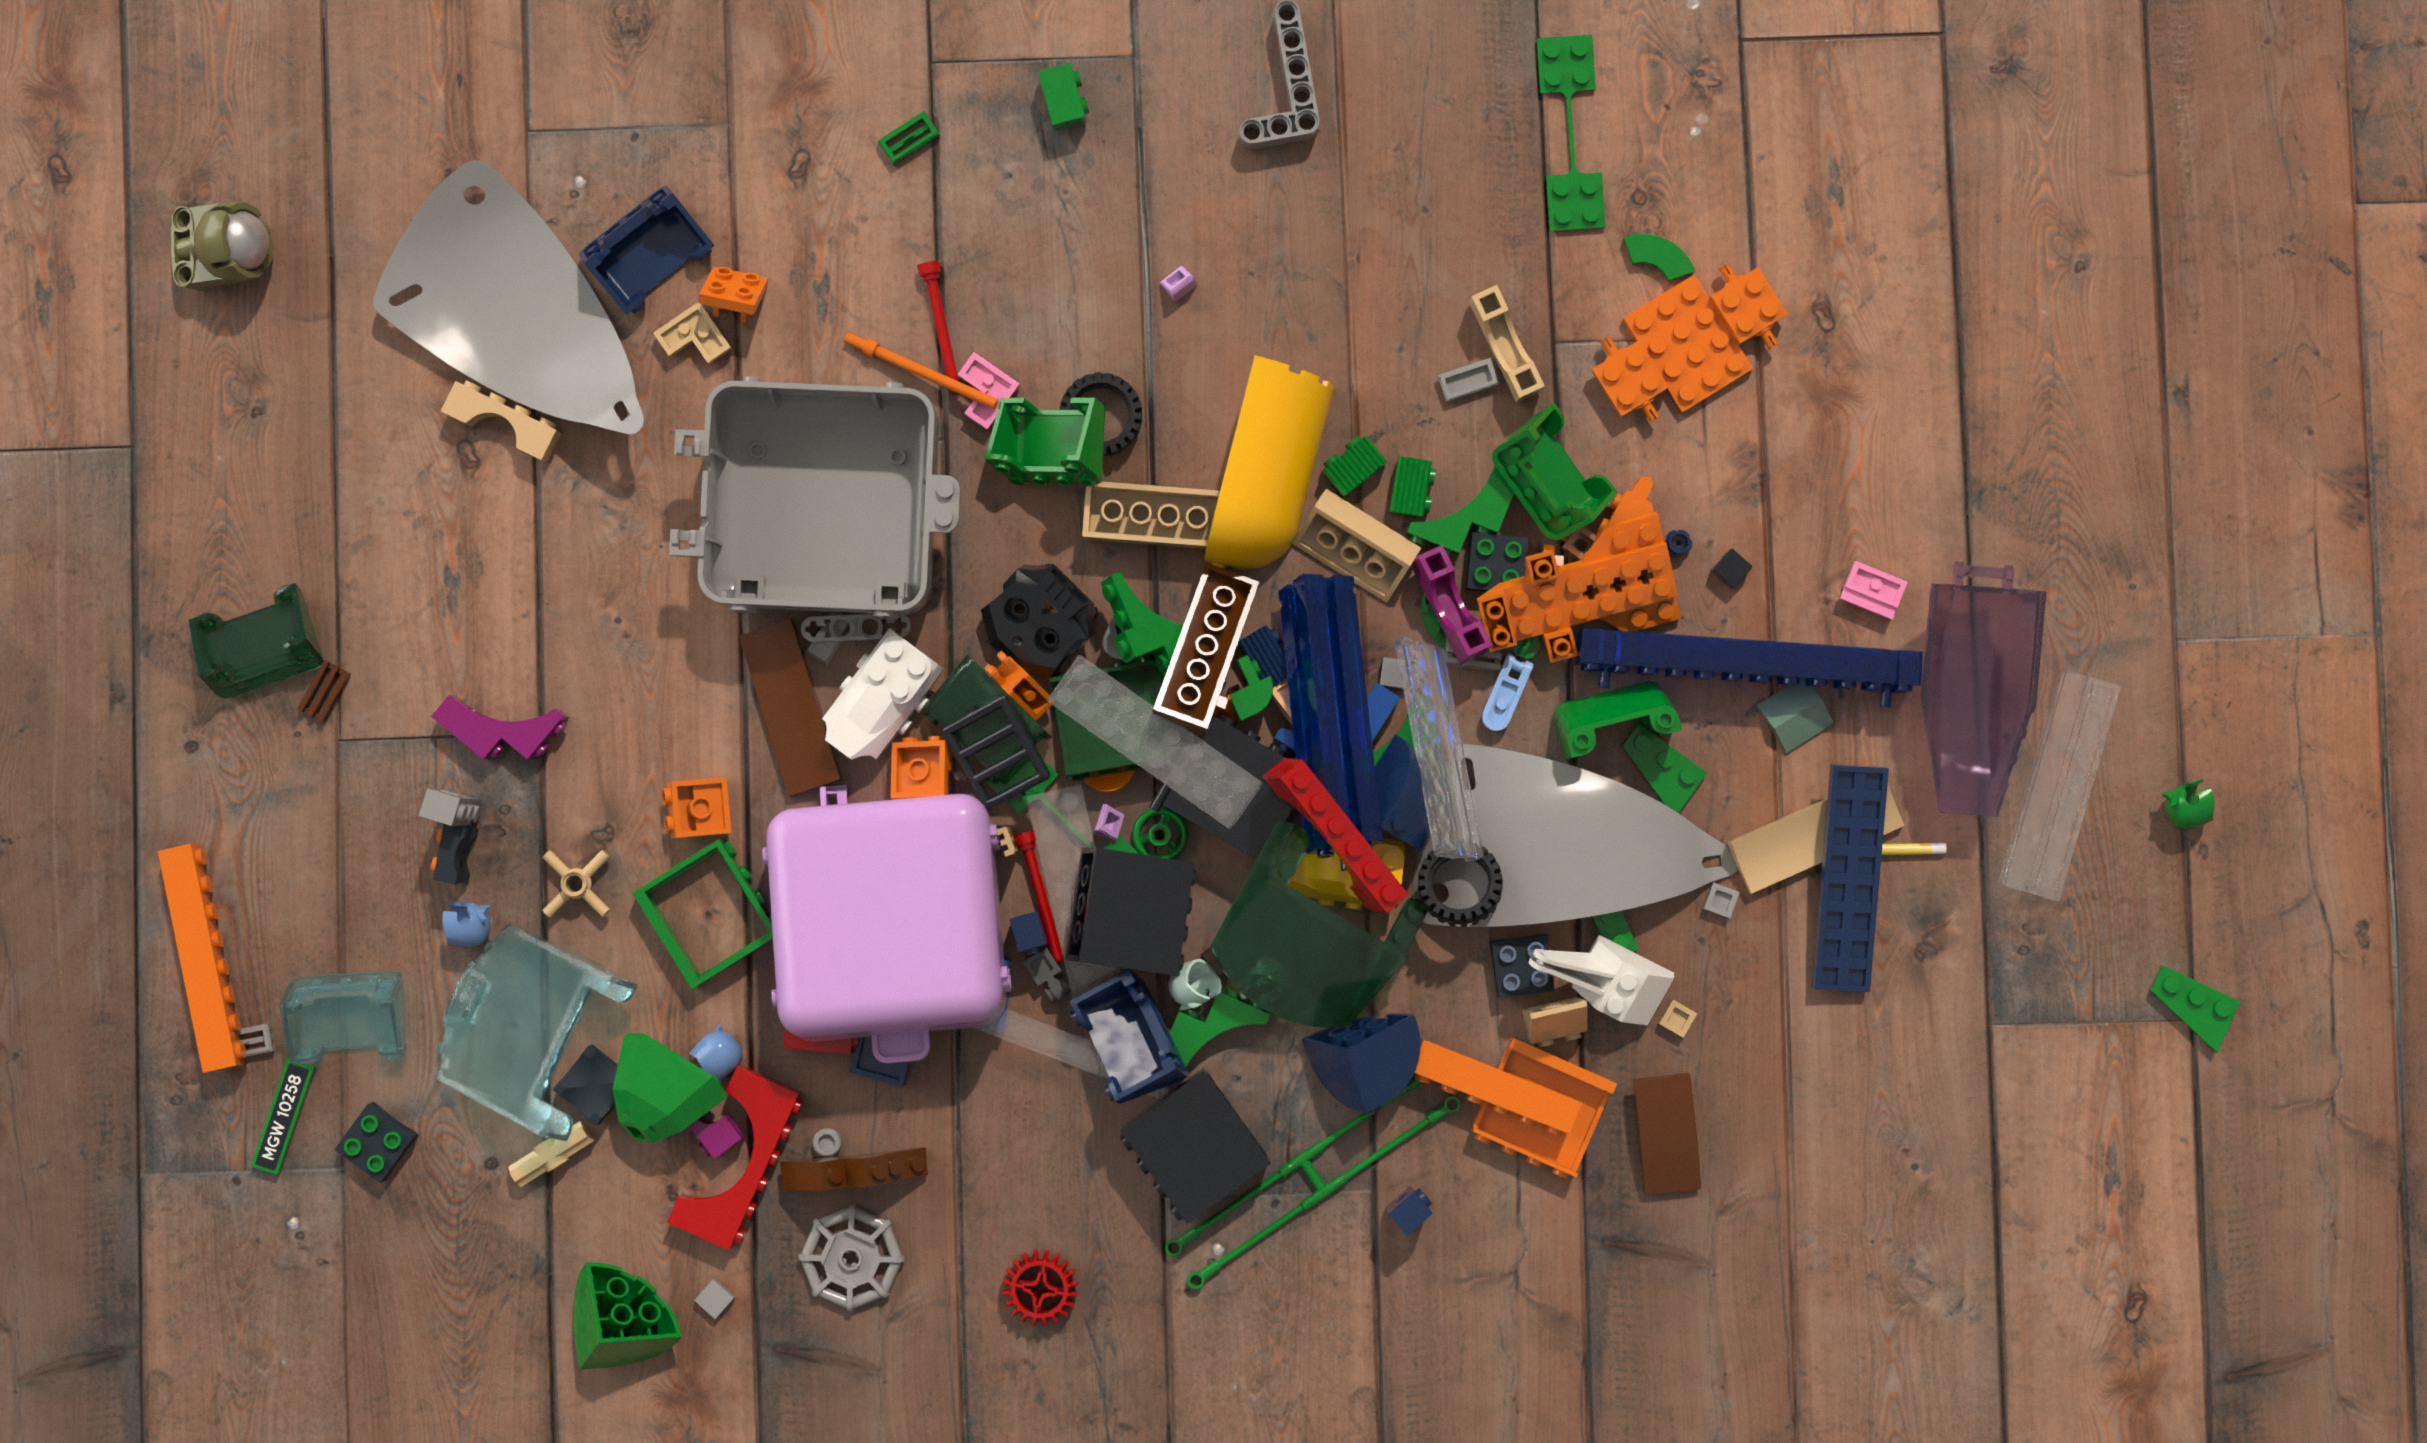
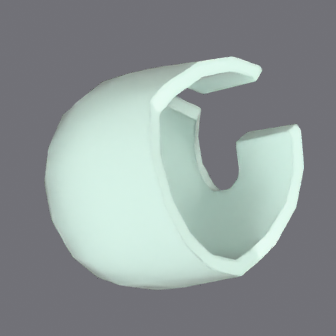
M1200 958L1185 962L1178 976L1170 975L1168 981L1172 998L1182 1005L1179 1008L1180 1011L1197 1008L1210 1000V997L1213 998L1219 995L1222 988L1221 980L1215 970L1207 961Z

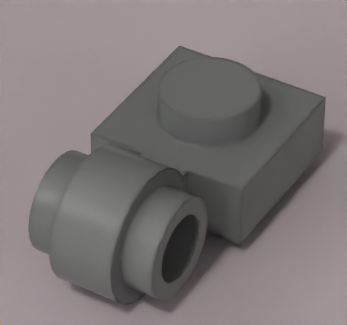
M1047 947L1023 962L1038 986L1047 981L1048 987L1044 991L1052 1003L1056 1001L1060 1003L1069 997L1068 993L1072 990L1065 979L1062 977L1058 980L1054 977L1062 970Z

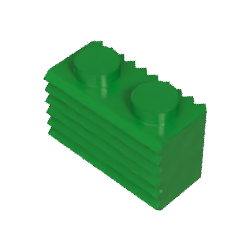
M1356 436L1345 446L1347 451L1340 457L1334 454L1323 463L1326 467L1322 471L1323 476L1342 499L1387 463V460L1367 436H1364L1362 439Z
M1398 456L1389 514L1422 519L1424 513H1429L1432 497L1427 496L1428 485H1434L1436 469L1431 468L1432 461Z

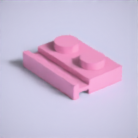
M1854 561L1839 600L1888 620H1893L1896 608H1898L1908 582Z

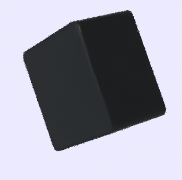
M1730 549L1713 566L1711 572L1729 588H1734L1752 569V565L1734 549Z

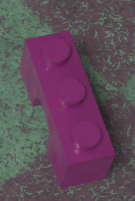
M729 1114L716 1122H710L700 1117L686 1128L689 1134L695 1133L701 1141L698 1145L707 1157L712 1155L714 1159L745 1137V1134Z

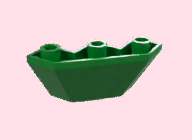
M627 1033L624 1036L612 1090L619 1123L635 1142L654 1143L680 1133L728 1096L721 1087V1082L718 1078L644 1033Z

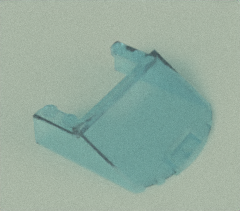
M509 924L501 929L502 933L494 941H487L483 946L485 950L476 961L472 960L453 991L442 1026L446 1027L443 1043L438 1044V1052L441 1053V1068L437 1069L438 1080L539 1136L567 1141L573 1127L572 1117L546 1103L542 1098L592 989L614 1001L623 1003L632 998L638 984L603 967L602 964Z

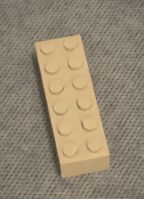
M1101 482L1095 484L1094 487L1086 486L1082 538L1083 540L1206 549L1220 491Z

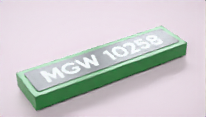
M291 1058L286 1060L251 1167L275 1175L281 1173L316 1070L315 1066Z

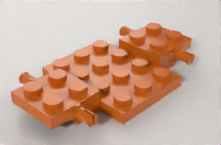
M1726 263L1718 270L1727 283L1723 289L1708 297L1694 274L1622 319L1636 341L1627 348L1618 350L1610 336L1600 341L1608 357L1603 363L1594 367L1591 372L1620 418L1633 410L1642 408L1649 422L1654 421L1660 415H1658L1651 402L1664 391H1667L1682 414L1753 370L1752 365L1739 345L1752 337L1761 336L1768 350L1778 344L1770 329L1777 321L1787 316L1788 313L1759 267L1746 275L1737 277L1729 263Z

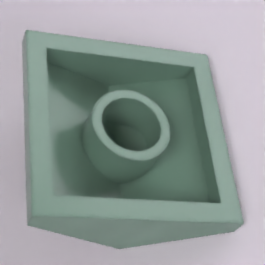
M1805 676L1756 705L1786 753L1834 724L1822 698Z

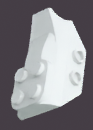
M890 628L871 654L865 653L856 665L859 670L853 678L848 676L839 688L842 693L822 718L826 722L827 728L825 740L851 760L861 756H872L877 759L898 734L903 736L912 725L909 719L914 712L920 713L929 702L926 696L944 669Z

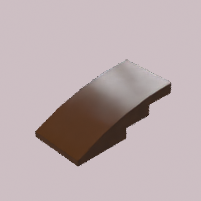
M1681 1073L1633 1079L1636 1130L1638 1133L1644 1194L1653 1195L1701 1189L1697 1130L1690 1074Z

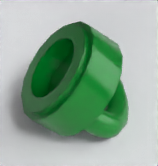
M1537 636L1517 641V645L1511 648L1514 655L1518 658L1530 659L1538 653L1540 641Z

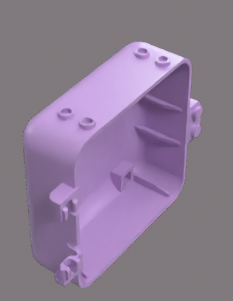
M847 785L821 786V806L792 808L777 814L768 826L766 834L767 847L763 848L764 865H768L776 981V989L772 990L773 1007H777L778 1017L784 1028L795 1036L811 1042L872 1037V1050L875 1058L882 1063L891 1064L920 1061L926 1058L931 1048L929 1031L983 1027L995 1022L1002 1015L1006 1007V992L1011 991V975L1008 966H1004L996 864V851L1001 850L1000 835L996 833V830L999 828H997L996 824H993L985 806L977 798L968 794L848 804ZM828 796H837V804L829 805Z

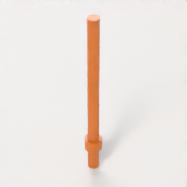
M849 332L844 338V343L862 350V353L871 358L878 357L991 409H995L998 405L999 399L889 351L872 339L865 340Z

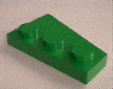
M1640 724L1636 725L1621 746L1650 784L1657 797L1660 798L1664 805L1677 813L1681 811L1707 774L1705 770Z
M2160 965L2149 991L2173 1014L2178 1016L2195 1035H2198L2213 1052L2218 1053L2240 1001L2166 966Z

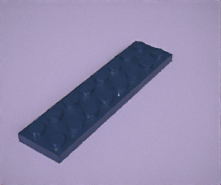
M1830 764L1812 979L1813 989L1870 992L1889 768Z

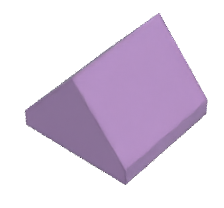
M1183 266L1177 268L1160 282L1174 302H1177L1197 286L1194 277Z
M1103 804L1093 835L1117 841L1125 815L1109 805Z

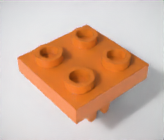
M713 266L699 293L698 303L713 306V317L719 318L722 309L741 312L740 322L747 323V318H749L750 314L754 315L767 289L768 278L759 276L756 273H743L733 271L728 267Z

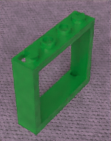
M723 839L716 840L632 893L691 989L699 987L773 940L771 914H769L764 906L767 900L760 889L754 890L749 882L753 878L746 866H739L735 859V856L738 854L731 842L725 843ZM719 852L767 928L768 933L700 974L651 894Z

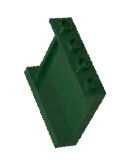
M1145 657L1139 659V663L1128 665L1124 662H1117L1111 664V668L1105 669L1088 667L1083 669L1082 673L1072 674L1070 671L1060 672L1054 678H1050L1053 698L1055 700L1054 704L1064 759L1065 776L1068 782L1175 763L1178 755L1172 721L1152 714L1164 681V676L1158 670L1154 657Z

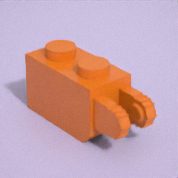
M1642 476V478L1640 477L1635 482L1631 491L1626 489L1622 495L1617 493L1609 507L1613 510L1609 519H1602L1596 533H1598L1602 526L1652 513L1654 511L1651 502L1647 501V498L1653 488L1654 481L1650 477Z
M1000 651L997 656L1002 664L997 669L993 665L988 664L985 669L991 674L990 677L1037 721L1055 700L1010 656L1007 657Z

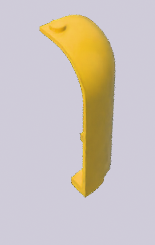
M1255 355L1211 526L1204 562L1223 569L1255 570L1274 563L1290 549L1298 534L1335 389L1333 384L1328 381H1323L1321 384L1319 383L1320 377L1303 370H1301V374H1296L1289 370L1290 365Z

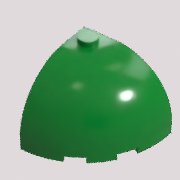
M585 1263L577 1279L573 1305L574 1338L579 1370L618 1367L641 1362L664 1353L681 1339L680 1327L669 1304L665 1305L663 1300L655 1293L657 1290L640 1276L636 1278L621 1271L622 1268L604 1263Z

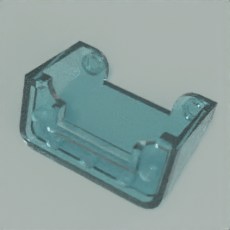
M398 971L300 977L288 984L279 1003L291 1064L312 1065L321 1058L324 1051L378 1047L379 1055L389 1060L404 1057L407 1051L404 986L402 974Z

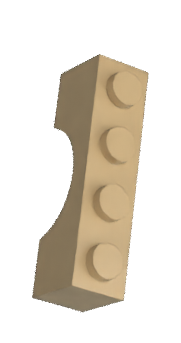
M1495 285L1471 296L1469 304L1516 403L1542 391L1545 385L1533 360L1529 358L1520 343L1510 318L1509 309L1498 286Z
M467 380L464 385L455 381L441 412L471 427L487 417L505 418L515 430L516 448L548 463L562 434L555 429L557 424L543 417L537 421L530 417L531 411L516 405L512 409L504 405L506 399L494 393H491L489 397L479 393L481 387Z

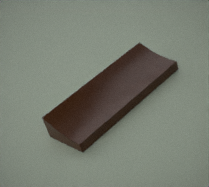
M1206 562L1152 714L1170 720L1202 739L1204 738L1259 581Z
M788 618L767 627L739 635L788 796L797 795L843 780L834 748L825 740L826 723L822 719L824 716L794 620Z

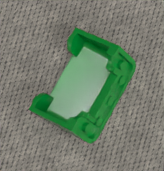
M1554 402L1544 407L1505 439L1493 451L1492 461L1542 533L1551 540H1560L1593 522L1618 492L1611 482L1602 475H1594L1586 480L1554 436L1563 428L1565 423L1563 414Z
M1646 681L1566 701L1559 704L1553 714L1564 760L1586 755L1595 748V728L1640 717L1642 726H1651L1658 732L1659 736L1682 730L1677 711L1662 687L1653 681Z

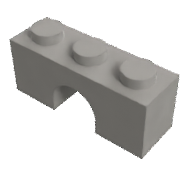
M427 788L419 816L450 826L471 827L473 822H477L481 807L478 806L479 799L449 790L439 791Z

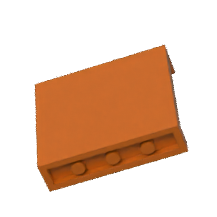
M1511 1036L1497 1068L1582 1102L1571 1134L1563 1132L1562 1136H1558L1546 1131L1547 1125L1540 1122H1536L1535 1126L1519 1120L1520 1114L1510 1111L1507 1116L1493 1110L1494 1104L1483 1101L1471 1126V1130L1476 1133L1474 1138L1489 1145L1492 1140L1502 1144L1500 1150L1516 1156L1517 1152L1527 1155L1526 1161L1542 1168L1544 1163L1554 1167L1552 1173L1568 1179L1569 1175L1577 1178L1578 1173L1576 1171L1610 1093H1614L1617 1083Z

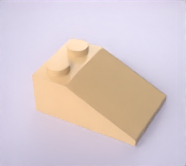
M1572 997L1522 1009L1529 1042L1531 1044L1537 1043L1538 1048L1554 1044L1553 1039L1564 1037L1565 1041L1581 1038V1032L1587 1031V1002L1584 999Z

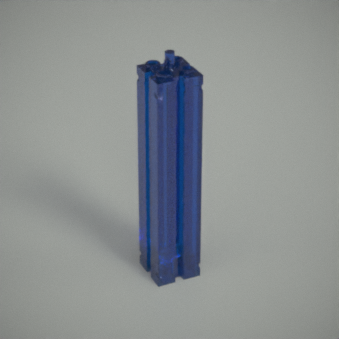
M1302 574L1293 580V584H1288L1278 591L1279 602L1282 604L1280 611L1296 759H1302L1373 849L1374 845L1383 841L1382 830L1379 827L1381 818L1356 594L1353 592L1355 587L1354 576L1333 575L1330 578H1325L1320 574ZM1302 815L1303 831L1306 837V854H1317V858L1333 857L1335 850L1312 823ZM1340 859L1341 871H1348Z

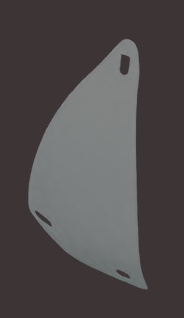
M475 160L463 164L430 194L411 220L380 278L373 300L375 310L396 328L442 361L511 400L561 419L594 425L625 434L637 433L643 426L644 415L637 400L632 370L620 339L585 276L544 220L506 180L482 161ZM470 186H477L484 191L485 198L480 204L473 205L464 199V191ZM411 285L422 287L420 295L399 306H392L389 303L391 296ZM620 401L624 403L630 413L623 421L620 420L614 410L615 404Z
M1462 744L1453 750L1434 783L1437 795V816L1432 836L1424 852L1415 849L1413 870L1414 905L1417 916L1424 923L1449 926L1447 922L1443 924L1436 917L1433 918L1428 910L1425 909L1418 891V873L1424 858L1427 859L1428 853L1431 850L1435 851L1438 845L1443 844L1445 846L1447 841L1454 840V843H1459V840H1466V843L1473 841L1479 847L1484 846L1488 853L1493 854L1502 873L1503 888L1501 899L1497 903L1496 909L1493 913L1490 912L1489 917L1485 920L1481 919L1475 925H1472V923L1467 924V927L1539 924L1627 910L1685 894L1710 882L1733 875L1737 872L1738 867L1728 846L1702 831L1673 809L1629 786L1558 761L1505 749ZM1465 758H1469L1473 763L1476 783L1473 790H1467L1464 786L1461 762ZM1721 855V866L1703 867L1702 860L1704 857ZM1462 857L1450 859L1440 865L1432 881V887L1436 883H1442L1447 887L1449 896L1443 904L1455 909L1471 908L1479 903L1485 896L1489 884L1487 874L1482 866L1471 859Z

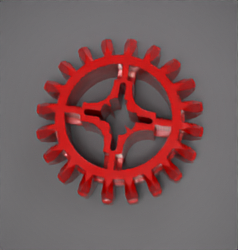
M1034 1249L1033 1259H1030L1027 1252H1024L1022 1254L1023 1264L1015 1258L1013 1264L1017 1270L1009 1267L1006 1270V1273L1013 1278H1004L1002 1284L1011 1286V1288L1002 1291L1003 1296H1012V1298L1005 1302L1006 1307L1015 1304L1017 1307L1013 1309L1011 1314L1016 1316L1020 1311L1024 1314L1020 1320L1022 1323L1027 1320L1028 1316L1033 1317L1031 1326H1036L1038 1318H1042V1325L1044 1327L1048 1325L1047 1317H1051L1054 1323H1058L1059 1318L1056 1313L1059 1312L1063 1317H1066L1068 1312L1063 1306L1073 1308L1075 1305L1068 1297L1074 1298L1078 1296V1291L1070 1289V1287L1078 1285V1280H1069V1277L1075 1274V1269L1065 1271L1064 1269L1068 1266L1069 1261L1066 1259L1061 1264H1058L1059 1253L1054 1255L1053 1260L1049 1259L1050 1252L1048 1249H1045L1043 1257H1039L1038 1249ZM1040 1265L1036 1278L1018 1279L1026 1269ZM1048 1267L1058 1273L1064 1287H1059L1058 1284L1049 1281ZM1043 1274L1044 1286H1047L1048 1290H1044L1040 1295L1039 1301H1037V1289H1033V1286H1037ZM1017 1288L1023 1289V1291L1032 1295V1308L1021 1300ZM1062 1296L1055 1306L1041 1310L1042 1302L1046 1297Z

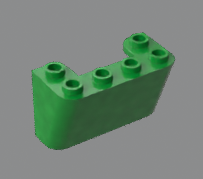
M1001 398L985 460L994 466L995 471L1004 474L1009 478L1008 481L1015 485L1035 483L1047 486L1048 483H1057L1062 486L1082 484L1094 487L1095 484L1102 482L1105 406L1096 398H1071L1070 403L1078 410H1038L1025 398Z

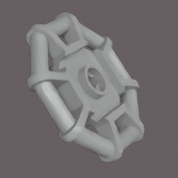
M850 1204L848 1208L819 1219L817 1217L814 1219V1225L804 1248L798 1254V1260L802 1262L812 1288L811 1294L814 1297L819 1296L842 1306L849 1312H853V1309L877 1299L887 1298L890 1295L889 1291L902 1262H905V1256L901 1254L890 1226L892 1222L889 1219L884 1220L856 1207V1204ZM849 1219L848 1229L833 1234L828 1229V1227ZM855 1220L870 1225L877 1230L872 1235L855 1228ZM823 1234L828 1239L822 1254H813ZM880 1234L883 1236L890 1255L880 1254L879 1246L875 1241ZM851 1251H855L859 1262H853L849 1266L846 1264L847 1259L843 1257L844 1253L849 1254ZM813 1261H821L825 1268L827 1278L822 1283ZM880 1262L889 1263L881 1283L878 1282L874 1276ZM833 1282L847 1288V1296L826 1286ZM869 1282L874 1287L872 1290L854 1296V1288Z

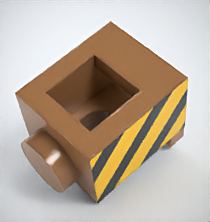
M1582 527L1561 539L1565 543L1561 549L1577 561H1580L1585 552L1589 551L1594 543L1596 535L1587 528ZM1581 540L1585 543L1584 550L1576 548L1577 541Z

